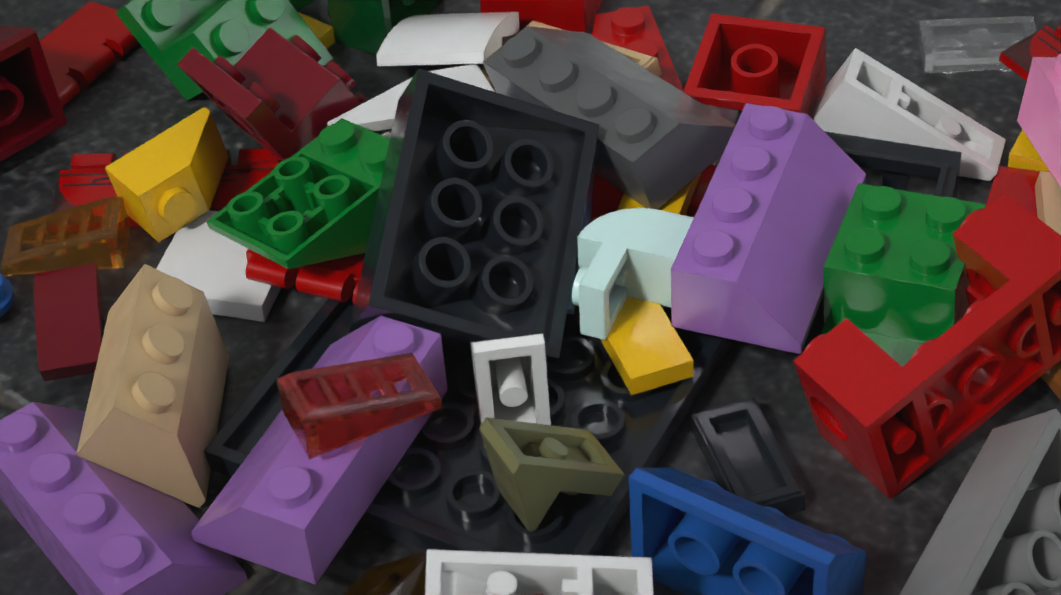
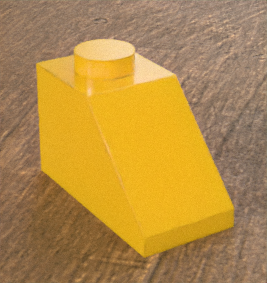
M203 107L105 167V170L124 212L155 240L161 242L210 210L229 156L211 111Z

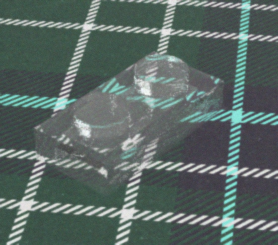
M1033 16L919 20L918 43L924 73L941 72L953 74L961 71H1012L999 61L1000 54L1005 49L1037 31Z

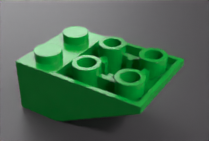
M341 118L335 124L324 128L318 137L293 156L278 163L272 172L246 192L231 199L225 208L206 221L208 227L287 269L366 253L390 139Z

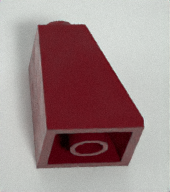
M0 26L1 162L67 124L37 32L31 27Z

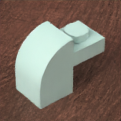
M630 208L605 214L589 223L577 237L578 272L572 288V303L579 306L580 334L605 340L628 296L671 307V267L694 217L650 208Z

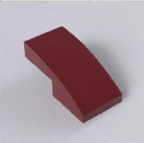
M97 264L34 273V314L39 372L43 380L50 381L95 373L103 338L102 324H105Z

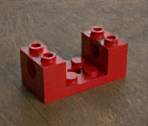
M1005 192L985 208L977 209L969 214L962 222L960 228L952 233L957 257L965 263L967 279L970 283L965 289L969 308L964 317L937 339H930L923 343L904 366L896 362L847 318L830 332L814 338L807 345L804 352L793 360L819 434L889 500L1061 360V235Z

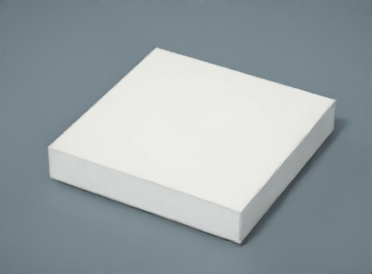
M209 210L178 230L156 269L203 291L214 315L265 322L281 287L246 278V251L248 248L208 227L206 221L217 214L218 211Z

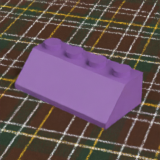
M745 104L671 267L672 327L801 354L824 294L823 266L858 183L865 184L866 173L808 114L782 110L774 106Z
M379 316L330 344L191 531L193 541L316 585L448 390L441 334Z
M32 402L0 420V499L78 595H224L247 581L245 570L230 554L193 541L191 531L197 525L199 519L183 501L76 455L86 411Z

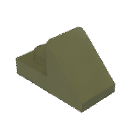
M488 417L485 418L479 428L496 485L530 532L537 529L559 492L567 495L583 493L611 496L625 475L590 430Z

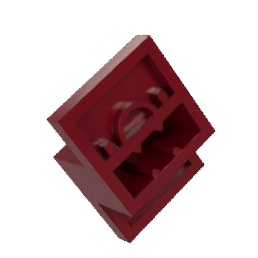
M271 27L265 31L234 66L221 55L211 62L193 47L177 64L238 128L280 161L290 158L318 137L320 132L327 127V122L369 100L358 91L354 94L351 92L356 82L335 62L330 60L325 66L319 64L321 56L301 37L295 34L288 41Z

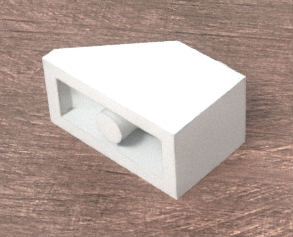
M543 334L471 342L481 425L486 417L551 425Z

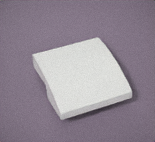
M519 12L410 16L399 22L386 36L376 55L377 66L483 64L484 60L502 47V37L516 35L520 32Z

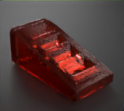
M413 353L303 370L277 378L283 413L309 459L442 408L440 395ZM406 379L413 391L399 393L394 383ZM380 389L383 396L371 397L369 393Z

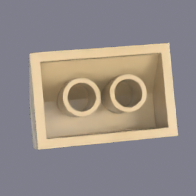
M147 264L142 266L108 312L76 455L198 508L206 501L211 469L204 450L217 435L229 362V354L203 291Z

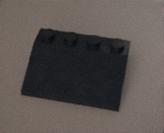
M418 69L398 100L349 331H355L377 317L384 316L440 333L443 351L472 354L471 342L543 334L546 362L555 363L560 356L578 252L577 237L582 229L600 124Z

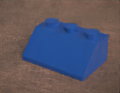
M636 468L629 476L632 557L651 558L652 580L684 595H863L866 551L852 546L845 539L836 535L822 533L786 517L777 509L760 506L724 490L710 480L698 479L675 468Z

